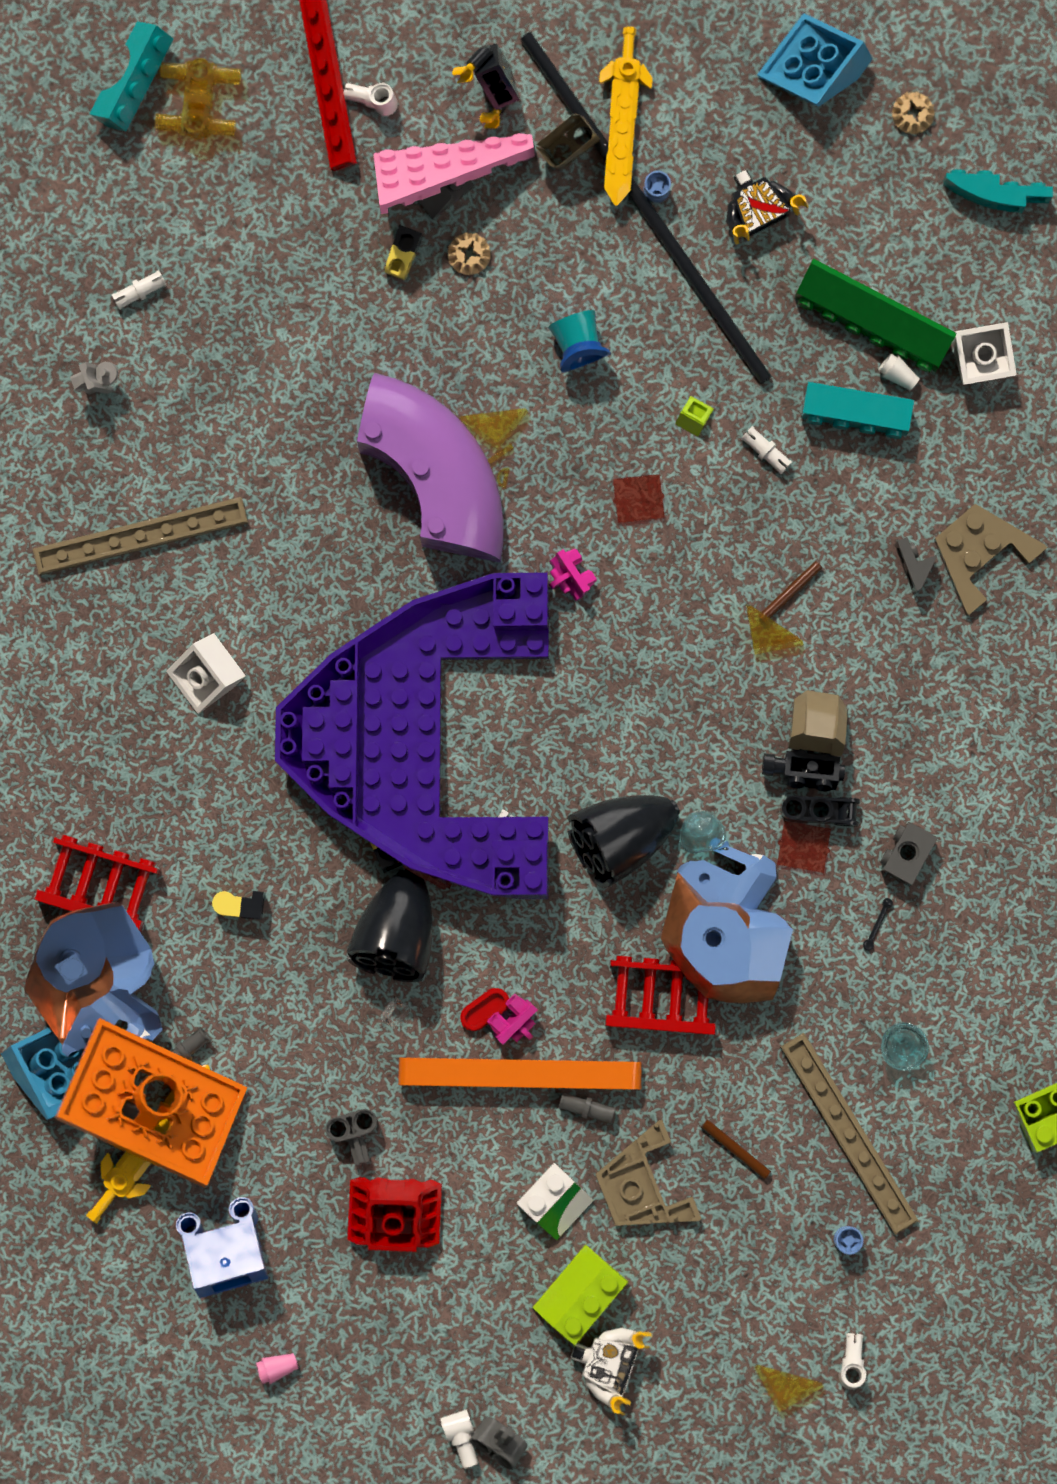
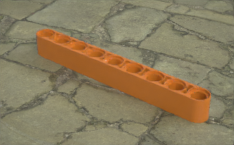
M399 1058L398 1085L641 1090L642 1062Z

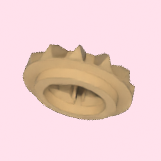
M919 91L915 93L907 92L898 97L892 109L893 121L903 132L909 134L921 133L927 130L935 117L934 105H932L928 96L920 94ZM910 104L915 109L922 110L917 115V122L913 115L906 114L910 110Z
M465 232L460 236H456L449 245L448 259L451 266L457 272L464 275H474L484 270L488 265L490 248L486 239H483L477 233ZM471 244H473V252L477 256H471L465 263V254L461 250H468L469 246L471 247Z

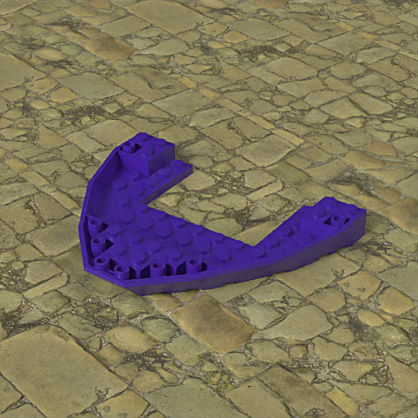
M548 572L492 573L414 599L331 653L276 707L275 762L329 816L412 870L492 896L514 899H549L548 817H440L441 660L549 659Z

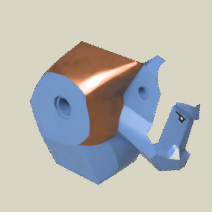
M714 837L709 843L713 851L745 864L746 870L740 875H735L705 860L689 861L681 865L676 872L677 877L661 940L667 952L686 978L706 998L727 1003L773 1000L781 980L793 929L789 927L787 922L776 913L757 909L776 881V864L764 855L746 854L729 847L728 841Z
M114 902L83 908L51 920L39 942L26 978L24 990L61 1042L62 1053L69 1057V1054L85 1048L99 1018L113 1025L118 1020L126 1021L128 1023L126 1031L152 1041L163 1030L157 1011L133 994L151 976L154 960L150 946L120 903Z

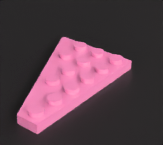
M519 133L512 137H489L486 140L480 141L463 140L455 144L438 143L431 147L420 148L413 146L406 150H383L380 153H374L381 214H387L388 208L394 205L403 204L407 206L417 200H423L441 193L440 188L446 185L454 184L459 186L467 181L492 173L491 168L503 164L509 167L519 161L535 157L532 134L525 135Z

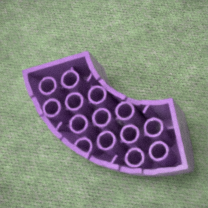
M374 373L368 389L357 438L359 453L374 457L394 468L411 487L422 514L420 534L422 547L501 563L504 524L501 498L488 459L477 440L447 407L431 395L396 378Z

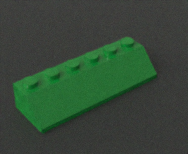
M814 258L794 299L798 300L797 304L809 311L813 308L821 312V316L825 320L832 323L838 321L846 325L845 329L854 335L861 333L869 337L868 341L880 348L884 345L892 349L893 355H899L903 360L909 358L917 362L916 366L925 372L937 371L957 334Z

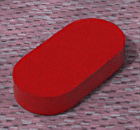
M492 988L468 1004L460 1014V1021L463 1027L469 1031H478L488 1025L487 1020L494 1013L503 1014L508 1009V1006L505 1004L509 999L507 993L500 988Z

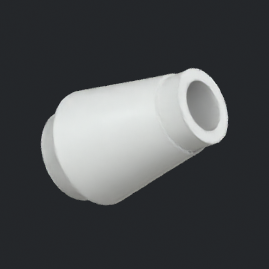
M890 354L878 370L883 374V378L909 391L919 381V377L916 376L899 355L895 357L893 354Z

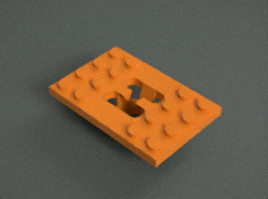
M99 1018L55 1119L205 1188L209 1183L247 1087ZM137 1072L149 1075L138 1087L134 1084ZM154 1080L164 1082L170 1086L175 1097V1101L170 1105L160 1101L156 1112L147 1106L146 1094L143 1093L145 1084L151 1083ZM125 1101L136 1104L140 1112L134 1120L122 1114ZM160 1120H169L170 1126L166 1134L153 1130Z

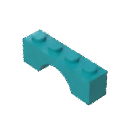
M137 21L125 43L130 52V60L124 75L112 87L100 92L89 114L108 128L126 132L174 38L157 25Z

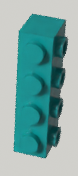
M808 382L805 389L801 418L807 419L806 422L813 425H822V422L833 424V427L837 429L848 430L849 427L859 428L861 433L875 434V431L886 433V437L901 439L902 436H907L909 432L914 400Z

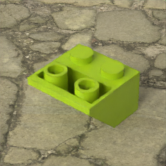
M1057 1083L1014 1101L1020 1126L1032 1152L1037 1153L1057 1144Z

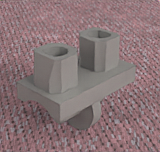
M84 362L79 365L81 372L70 377L76 392L85 391L89 395L95 392L109 394L114 391L111 385L118 379L119 372L116 365L111 362H102L99 365Z

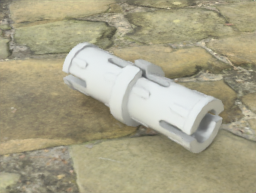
M158 270L140 281H137V279L132 281V285L112 294V297L120 310L140 298L141 300L146 299V295L167 284Z
M753 426L748 430V433L753 438L747 433L741 438L759 454L758 457L761 460L765 459L779 474H782L786 469L783 465L787 468L791 465L792 461L774 447L776 444L773 441L769 442Z

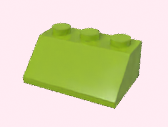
M585 1244L532 1308L575 1346L624 1288L628 1280Z

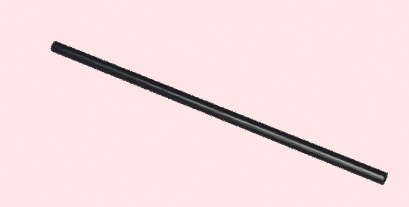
M531 32L525 34L520 39L570 112L584 117L599 136L600 140L594 146L606 162L608 141ZM582 127L586 135L591 139V130L587 127ZM632 177L631 190L628 195L758 381L763 384L772 377Z

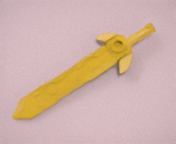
M628 26L623 28L622 58H617L615 62L611 61L600 72L599 76L600 84L613 78L604 189L615 206H618L631 190L632 153L639 83L651 89L653 79L644 64L640 65L637 59H633L636 29Z
M203 1065V1067L210 1070L209 1065ZM173 1091L165 1099L164 1103L167 1105L175 1101ZM160 1120L153 1130L166 1134L170 1126L169 1120ZM125 1152L117 1162L116 1167H114L110 1154L107 1153L101 1161V1178L104 1179V1185L108 1189L86 1216L97 1224L101 1219V1215L116 1195L118 1197L127 1196L128 1199L145 1195L151 1185L135 1184V1182L141 1178L151 1163Z

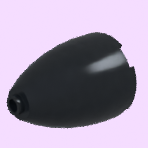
M654 795L618 797L590 805L570 814L567 819L571 823L572 829L567 832L571 845L582 866H587L589 871L596 876L594 882L598 886L608 888L637 870L655 854L671 834L678 821L680 810L676 802L669 800L667 797Z
M405 868V871H399L375 894L360 917L347 949V960L352 965L373 975L377 972L382 975L393 976L395 981L419 982L423 980L430 958L433 922L429 892L420 872Z

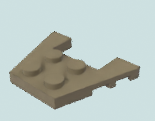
M974 504L934 539L967 616L987 600L971 582L970 577L1007 545H1011L1025 562L1029 564L1048 548L1045 544L977 504Z
M662 1119L652 1125L595 1174L616 1226L702 1220L693 1196L669 1206L664 1204L645 1155L646 1152L671 1143Z

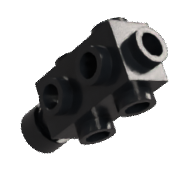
M792 749L791 751H786L785 758H777L775 754L764 753L762 775L773 776V773L783 774L782 785H789L796 789L803 787L816 788L819 791L827 792L836 790L838 782L844 780L845 765H840V757L829 753L819 752L818 754L807 753V750Z

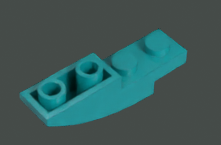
M955 169L951 170L950 173H946L943 179V185L959 196L978 205L1006 212L1023 213L1026 203H1050L1053 198V186H1046L1042 182H1034L1030 186H1021L1018 182L1014 181L1004 182L1003 185H1000V174H993L989 170L977 171V174L966 173L965 170Z

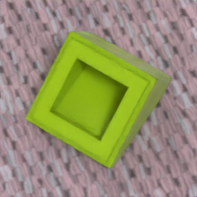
M690 396L675 424L698 437L714 408Z

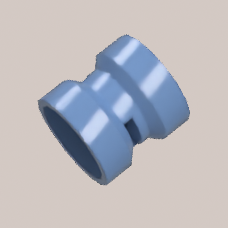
M653 171L648 174L644 182V194L650 202L661 203L667 199L671 187L669 176L662 171Z
M843 1226L834 1234V1245L845 1254H855L863 1245V1236L854 1227Z

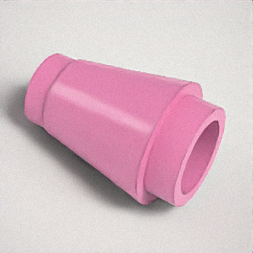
M294 1353L261 1358L262 1361L256 1363L262 1384L267 1382L272 1384L298 1369Z

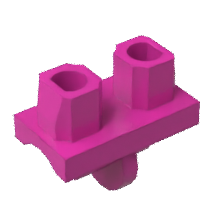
M562 549L549 561L554 568L550 571L554 581L549 586L552 590L560 587L564 594L570 592L575 601L581 599L597 581L592 571L587 570L580 574L575 567L583 561L577 549L567 552Z
M513 994L505 1004L514 1013L505 1020L496 1012L487 1020L494 1031L493 1035L502 1044L510 1037L516 1042L524 1035L529 1040L534 1037L529 1030L536 1023L530 1017L538 1009L528 999L525 1001L517 994Z

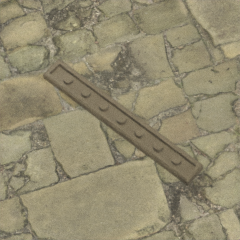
M238 497L33 548L38 573L41 576L249 523L243 499Z
M802 1033L782 1045L780 1048L894 1235L918 1222L919 1220L806 1035Z

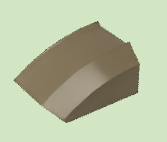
M806 690L794 699L789 749L810 750L842 757L846 741L847 707L839 695Z

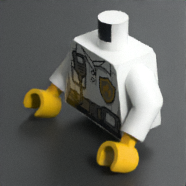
M618 1328L603 1332L599 1338L595 1337L591 1348L576 1343L570 1359L585 1364L582 1375L585 1377L586 1386L593 1395L611 1407L612 1411L624 1416L625 1413L620 1411V1405L623 1402L631 1405L629 1400L622 1397L638 1349L650 1348V1346L643 1344V1337H652V1334Z

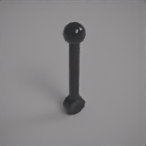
M885 898L882 902L883 908L868 940L863 942L865 950H871L874 947L873 940L887 910L893 906V901L890 898Z

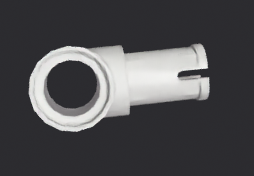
M347 83L345 86L348 89H344L345 100L364 103L366 107L374 108L382 116H389L397 109L398 102L393 90L385 83L369 86V88ZM389 97L385 102L379 103L381 98Z
M846 1334L845 1358L842 1359L839 1382L848 1390L857 1389L866 1379L864 1360H862V1343L864 1338L862 1334L855 1335V1343L854 1334ZM848 1369H854L858 1372L859 1381L857 1383L847 1381L845 1374Z
M467 1409L440 1418L447 1441H451L452 1445L456 1446L463 1468L478 1464L474 1447L470 1443L474 1429Z

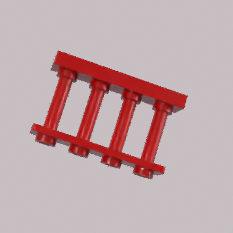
M62 835L61 839L54 837L53 843L62 847L49 887L45 888V891L37 889L34 900L68 911L93 907L86 904L88 899L85 897L97 859L100 857L113 861V865L101 903L98 902L97 906L113 902L124 865L139 869L126 912L138 930L142 932L144 922L138 920L140 915L137 913L149 874H160L161 870L155 868L156 863L140 858L139 863L129 860V854L116 850L111 855L103 852V846L88 842L87 847L78 845V839L67 835ZM73 849L88 855L75 895L72 894L71 899L61 897L62 891H60V886Z
M616 956V960L610 961V967H618L615 1010H612V1015H606L605 1026L715 1035L716 1024L709 1023L710 1018H707L709 998H706L699 990L696 1017H693V1022L682 1021L683 1016H680L683 972L674 960L670 961V965L659 964L660 959L643 958V963L632 962V957ZM629 968L645 969L643 1004L639 1017H628V1011H626ZM656 970L672 972L669 1015H666V1020L655 1019V1013H653Z

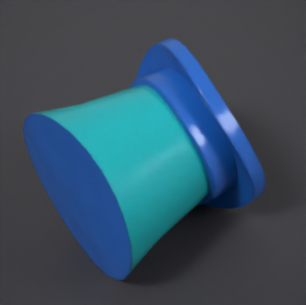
M594 310L572 314L552 323L548 327L563 352V359L560 363L562 373L611 355L610 350L602 347L599 342L596 312Z

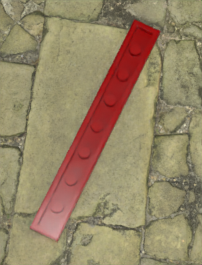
M299 0L330 170L338 171L357 162L327 0Z

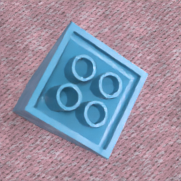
M803 13L757 76L819 107L857 81L873 58L864 41Z
M49 1027L11 1045L1 1055L15 1081L46 1120H49L56 1116L85 1048L72 1052L67 1057L62 1053L61 1042Z

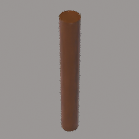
M814 561L758 615V618L765 624L823 569L817 561Z
M707 1119L703 1123L701 1128L760 1177L765 1179L771 1171L711 1121Z

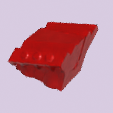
M364 1177L350 1180L347 1240L357 1245H368V1250L416 1252L417 1247L429 1248L439 1244L442 1184L434 1180L420 1182L416 1179L389 1180L380 1177L372 1180Z

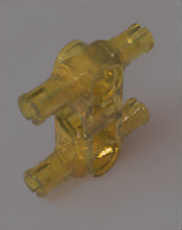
M196 58L192 61L188 60L185 64L162 62L160 68L161 78L184 80V100L180 116L156 113L155 129L177 131L181 136H188L194 140L209 138L212 135L235 137L236 120L213 119V116H211L214 86L217 83L241 85L242 70L218 67V64L208 62L203 58ZM199 69L208 71L207 75L203 78L194 76L195 72ZM198 120L202 122V126L197 130L189 128L190 123Z

